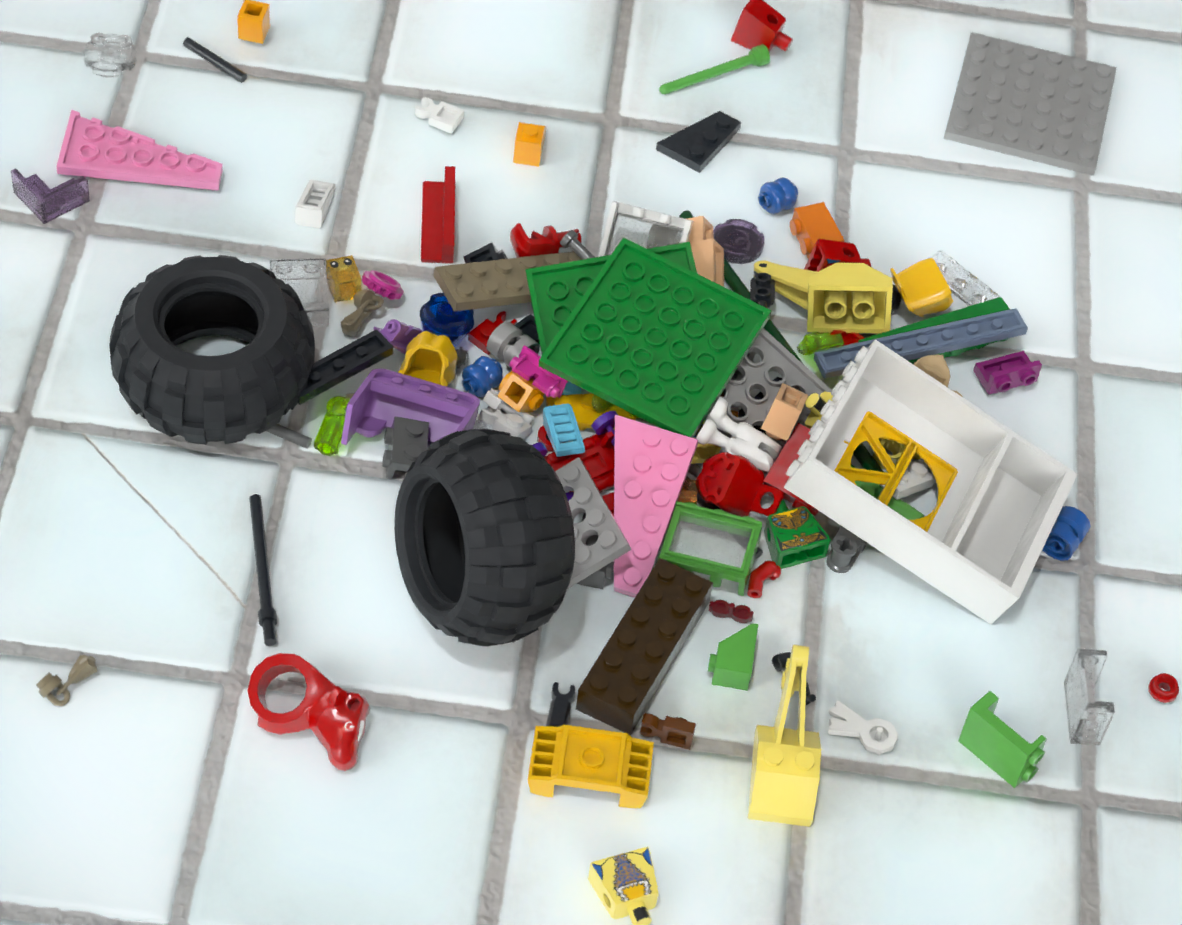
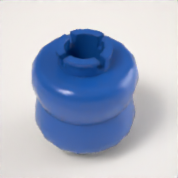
M784 177L778 178L774 182H766L760 188L759 204L770 214H777L782 210L791 209L797 202L798 189L793 182Z
M481 356L473 364L463 369L462 386L466 392L469 391L470 394H474L477 397H484L488 390L490 391L491 388L494 389L500 385L503 380V368L498 361L496 362V359Z

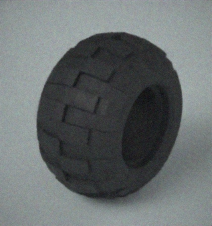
M201 255L183 258L181 262L173 265L166 264L148 274L145 282L139 283L135 288L133 287L123 299L119 314L116 315L111 330L109 343L113 377L119 385L120 393L136 415L140 414L151 427L170 437L179 435L184 437L185 441L189 443L207 445L208 442L224 441L225 444L243 441L251 433L261 434L278 424L282 416L286 415L290 409L293 410L298 404V396L307 388L308 377L315 363L314 331L307 312L304 310L300 298L288 283L285 284L281 279H276L274 272L254 262L245 263L237 259V257L218 255V257H201ZM207 335L231 336L249 342L248 345L235 352L218 356L196 355L176 347V345L186 340Z
M484 428L453 432L430 444L431 449L421 453L417 461L411 463L400 486L394 520L395 544L400 571L415 606L436 630H441L447 636L458 637V642L489 647L512 643L539 630L538 627L548 623L562 604L572 577L575 560V533L570 505L561 481L553 468L534 446L528 444L521 437L510 436L508 432Z

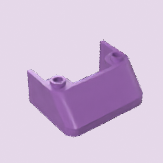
M374 369L368 374L347 403L341 444L347 445L355 432L360 433L364 437H374L382 433L384 428L392 426L395 416L429 422L428 441L435 442L456 431L472 430L478 414L480 400L475 395L387 369Z

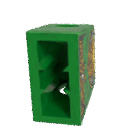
M781 500L776 513L767 517L764 536L772 561L780 566L781 569L827 556L831 539L806 507L801 506L789 510L785 501Z

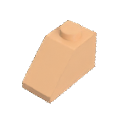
M782 383L761 429L765 430L766 434L773 439H784L787 441L801 414L808 395Z

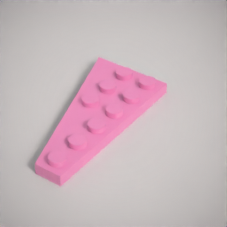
M71 110L57 163V174L219 190L223 172L222 163L194 153L186 155L178 152L177 147L169 144L167 147L155 143V139L119 126L114 128L102 124V120L94 117L91 120L80 117V112Z
M615 415L614 518L629 543L631 550L614 560V591L636 597L657 560L676 506V501H678L696 451L698 440Z

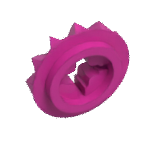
M376 270L363 273V284L376 294L391 300L402 297L404 291L401 285L392 277Z

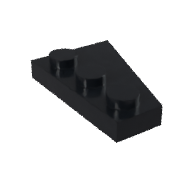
M718 111L657 142L656 150L700 173L740 130L741 122Z

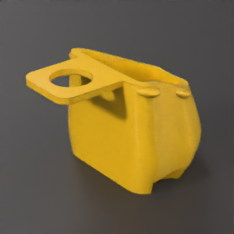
M933 258L921 260L898 274L895 273L893 268L890 269L893 283L908 310L915 315L923 317L927 314L947 310L954 302L951 296V289Z
M423 331L408 343L405 358L398 373L447 387L455 379L458 355L451 340L446 335L439 336L429 331Z

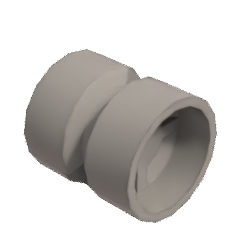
M508 321L500 324L492 332L486 347L499 360H504V363L511 369L512 367L509 366V363L515 356L519 357L524 345L537 354L540 351V346L528 335H523L519 328Z

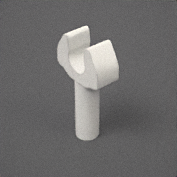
M493 388L490 391L488 390L483 398V401L493 409L517 414L528 424H531L534 419L529 413L517 412L498 397L499 391Z

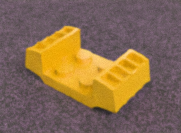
M562 725L559 727L535 726L528 773L530 793L553 798L554 785L618 793L620 794L618 807L641 808L648 797L654 742L633 738L627 733L572 725Z

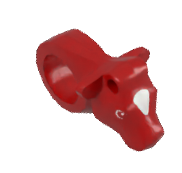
M278 653L265 658L259 663L250 677L247 690L250 705L259 716L257 725L275 734L295 733L311 729L326 748L328 759L332 766L342 771L354 768L358 762V746L365 733L366 718L370 712V706L365 696L345 691L340 686L334 685L314 665L296 654ZM287 672L303 675L307 687L301 704L294 710L286 713H273L269 711L265 695L271 681L278 675Z

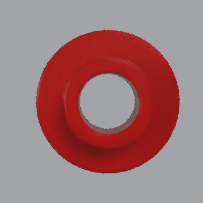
M1161 673L1153 677L1148 685L1150 695L1159 702H1172L1179 694L1178 682L1170 674Z

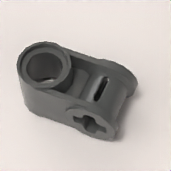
M840 525L831 543V551L826 560L827 566L837 573L848 572L868 543Z

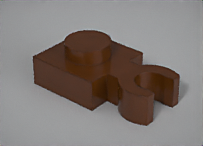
M644 713L640 735L645 737H661V743L690 750L696 723L689 722L681 717L674 718L666 716L665 720H661L653 714Z

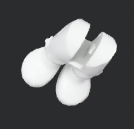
M719 397L695 439L700 444H714L724 448V452L743 456L757 469L769 472L774 463L773 458L778 456L782 448L781 445L748 423L740 422L738 424L734 422L726 412L727 400ZM717 429H720V430H722V431H724V432H726V433H729L730 435H732V437L729 438V437L725 436L724 434H722L721 432H719Z

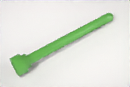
M764 44L753 47L748 55L662 84L659 87V91L661 94H668L750 64L753 66L757 65L758 67L770 62L769 51Z

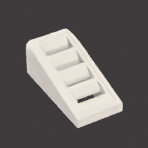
M309 180L295 206V223L297 225L320 228L325 220L336 184Z

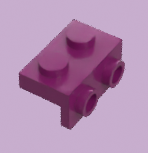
M1023 350L975 363L973 371L987 394L990 395L1037 382L1042 364L1039 360L1031 362Z

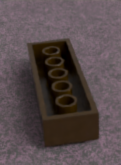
M659 558L579 687L576 710L631 736L708 606L713 582Z

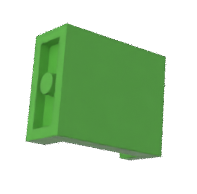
M989 691L970 708L958 742L1013 788H1016L1023 780L1026 783L1029 782L1037 773L1039 768L1036 765L1045 755L1043 747L1047 738L1041 735L1033 743H1028L994 715L999 697Z

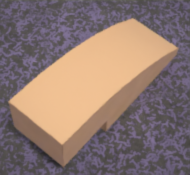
M704 216L688 218V220L694 221L688 242L691 244L697 273L724 287V249L714 239L713 225Z

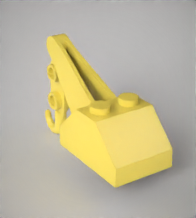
M792 645L791 656L787 658L785 671L782 673V696L774 727L756 726L748 819L810 827L813 821L820 777L821 743L819 732L805 731L806 674L809 646ZM795 691L799 692L797 730L784 728L789 701Z

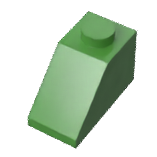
M752 623L719 642L717 653L710 654L708 672H713L711 685L748 691L758 624Z

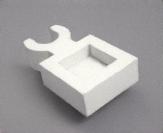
M423 97L421 107H415V115L422 119L429 118V125L452 134L464 119V110L443 101L436 105L430 98Z
M488 406L487 410L481 409L478 417L481 422L492 425V430L508 432L510 436L521 437L522 439L530 435L533 427L517 414L507 413L505 415L500 410H495Z

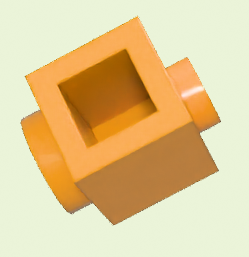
M511 371L503 378L499 385L500 392L498 397L517 412L536 411L544 401V393L532 384L535 380L533 378L527 381L519 374Z

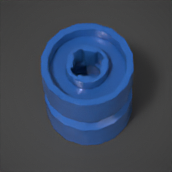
M1063 506L1042 550L1056 560L1064 561L1070 559L1090 530L1091 525L1087 516L1075 507Z

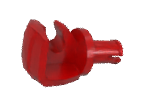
M518 223L510 232V242L517 258L559 253L560 248H564L560 241L569 231L556 232L555 228L550 225L544 227L542 235L532 231L531 238H529L522 225ZM574 229L578 233L577 240L581 243V234L578 229Z

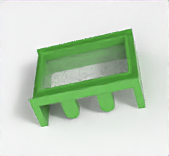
M676 501L674 513L658 559L661 558L692 573L698 572L710 575L709 581L713 582V587L715 588L721 586L723 579L738 582V595L744 596L761 538L762 522L749 516L740 517L728 514L720 509L712 510L699 507L691 502L683 503Z

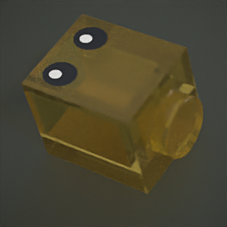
M353 255L326 260V281L334 303L352 300L355 294L361 291L362 279Z

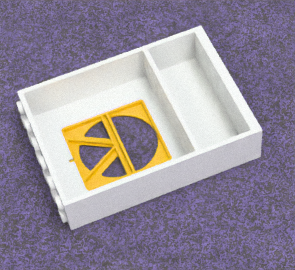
M875 339L868 348L863 346L854 358L856 363L850 361L842 373L844 381L840 380L831 392L833 401L829 399L820 412L822 415L821 421L818 419L808 433L811 435L809 440L806 439L797 452L799 455L798 461L795 459L788 468L786 475L789 476V479L784 488L989 624H992L1020 598L1078 474ZM879 439H889L905 445L896 465L881 445ZM867 441L888 473L852 468L851 458L856 447ZM916 452L926 462L935 477L938 487V499L935 508L930 514L920 519L908 520L887 505ZM855 481L885 486L878 499L856 486Z

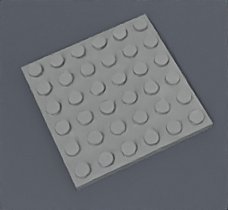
M971 32L943 139L1094 176L1117 67Z

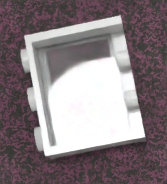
M612 201L598 257L611 255L623 237L646 249L688 242L694 221Z

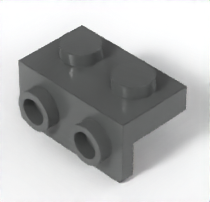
M395 416L392 426L386 427L384 444L388 445V450L385 449L382 460V467H387L386 478L392 479L395 470L407 472L411 463L417 461L419 455L427 451L429 422Z

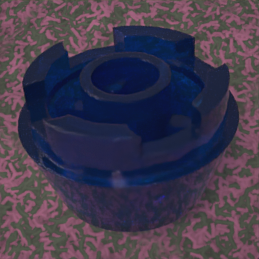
M444 293L431 295L430 300L421 307L419 312L422 331H429L439 336L446 335L454 347L458 346L474 327V310L454 311Z

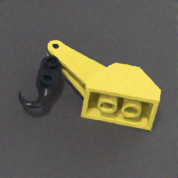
M762 260L754 263V275L750 283V300L769 309L775 302V291L808 310L807 332L830 333L833 330L846 331V333L880 334L890 331L893 284L891 277L864 263H835L819 272Z

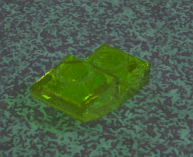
M812 332L803 337L804 339L797 346V350L800 354L812 355L817 351L840 347L844 342L841 333L831 335L830 332L822 334Z

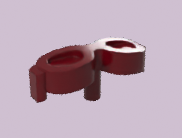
M721 599L714 602L710 601L709 612L713 616L718 618L729 617L739 623L752 622L754 612L748 606L738 605L735 607L734 603L729 604Z

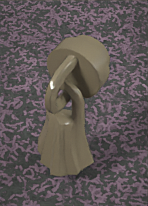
M367 289L358 291L354 296V305L357 307V310L341 321L342 332L345 335L356 336L364 321L374 310L383 305L384 300L382 297L376 296L373 291Z
M80 655L64 684L61 683L62 679L57 674L53 676L49 672L36 684L40 689L38 693L43 698L46 697L53 705L58 707L66 705L71 696L67 687L71 684L79 683L97 672L95 658ZM56 687L58 688L56 695L63 693V700H58L51 693Z

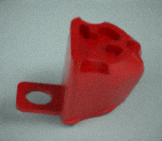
M722 452L706 459L701 473L696 478L697 489L705 502L714 504L723 511L740 517L748 516L750 511L765 516L775 514L783 498V492L780 489L763 484L765 479L764 473L758 470L747 458L732 455L728 452ZM767 493H772L774 496L773 504L769 508H762L760 504L761 498Z

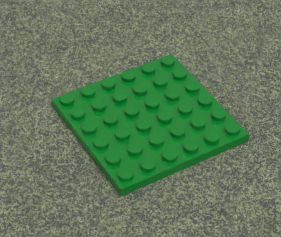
M623 237L539 359V367L661 429L693 438L769 320L772 310Z

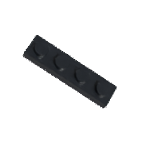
M376 329L316 361L308 377V386L298 396L297 403L301 405L393 355L394 346Z

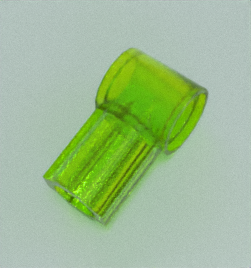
M335 396L327 402L325 417L314 440V448L323 455L331 457L333 454H338L342 445L341 440L347 403L350 401L347 397Z

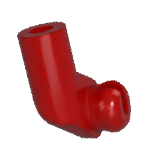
M769 560L750 573L748 596L760 598L764 581L767 578L775 580L780 577V566L776 565L774 561Z

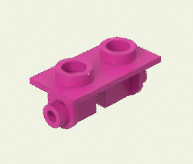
M524 345L519 357L515 356L509 363L512 371L527 381L531 378L535 379L532 384L542 391L545 396L560 398L568 381L539 367L541 356Z

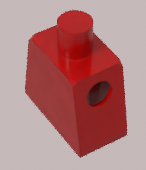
M750 0L742 10L730 41L750 50L753 47L764 44L769 52L774 46L786 52L793 38L782 32L786 23V18L763 0Z

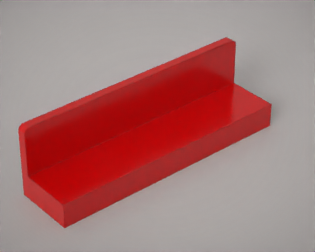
M445 166L444 182H423L421 262L453 264L456 166Z

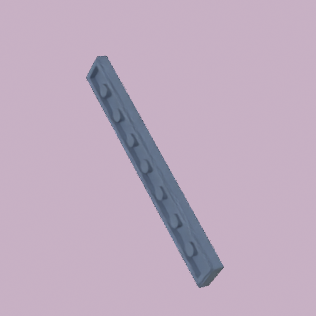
M1017 308L881 337L876 340L908 361L928 355L1025 335L1028 327ZM875 339L815 352L814 360L823 378L827 379L842 375L850 361L856 363L854 358L863 346L868 348Z

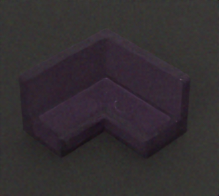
M16 168L11 170L13 193L43 224L90 201L88 180L85 176L78 179L72 178L50 189L36 173L25 178Z

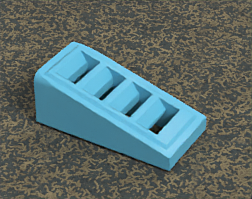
M561 404L544 407L543 426L556 456L585 453V446L571 405Z

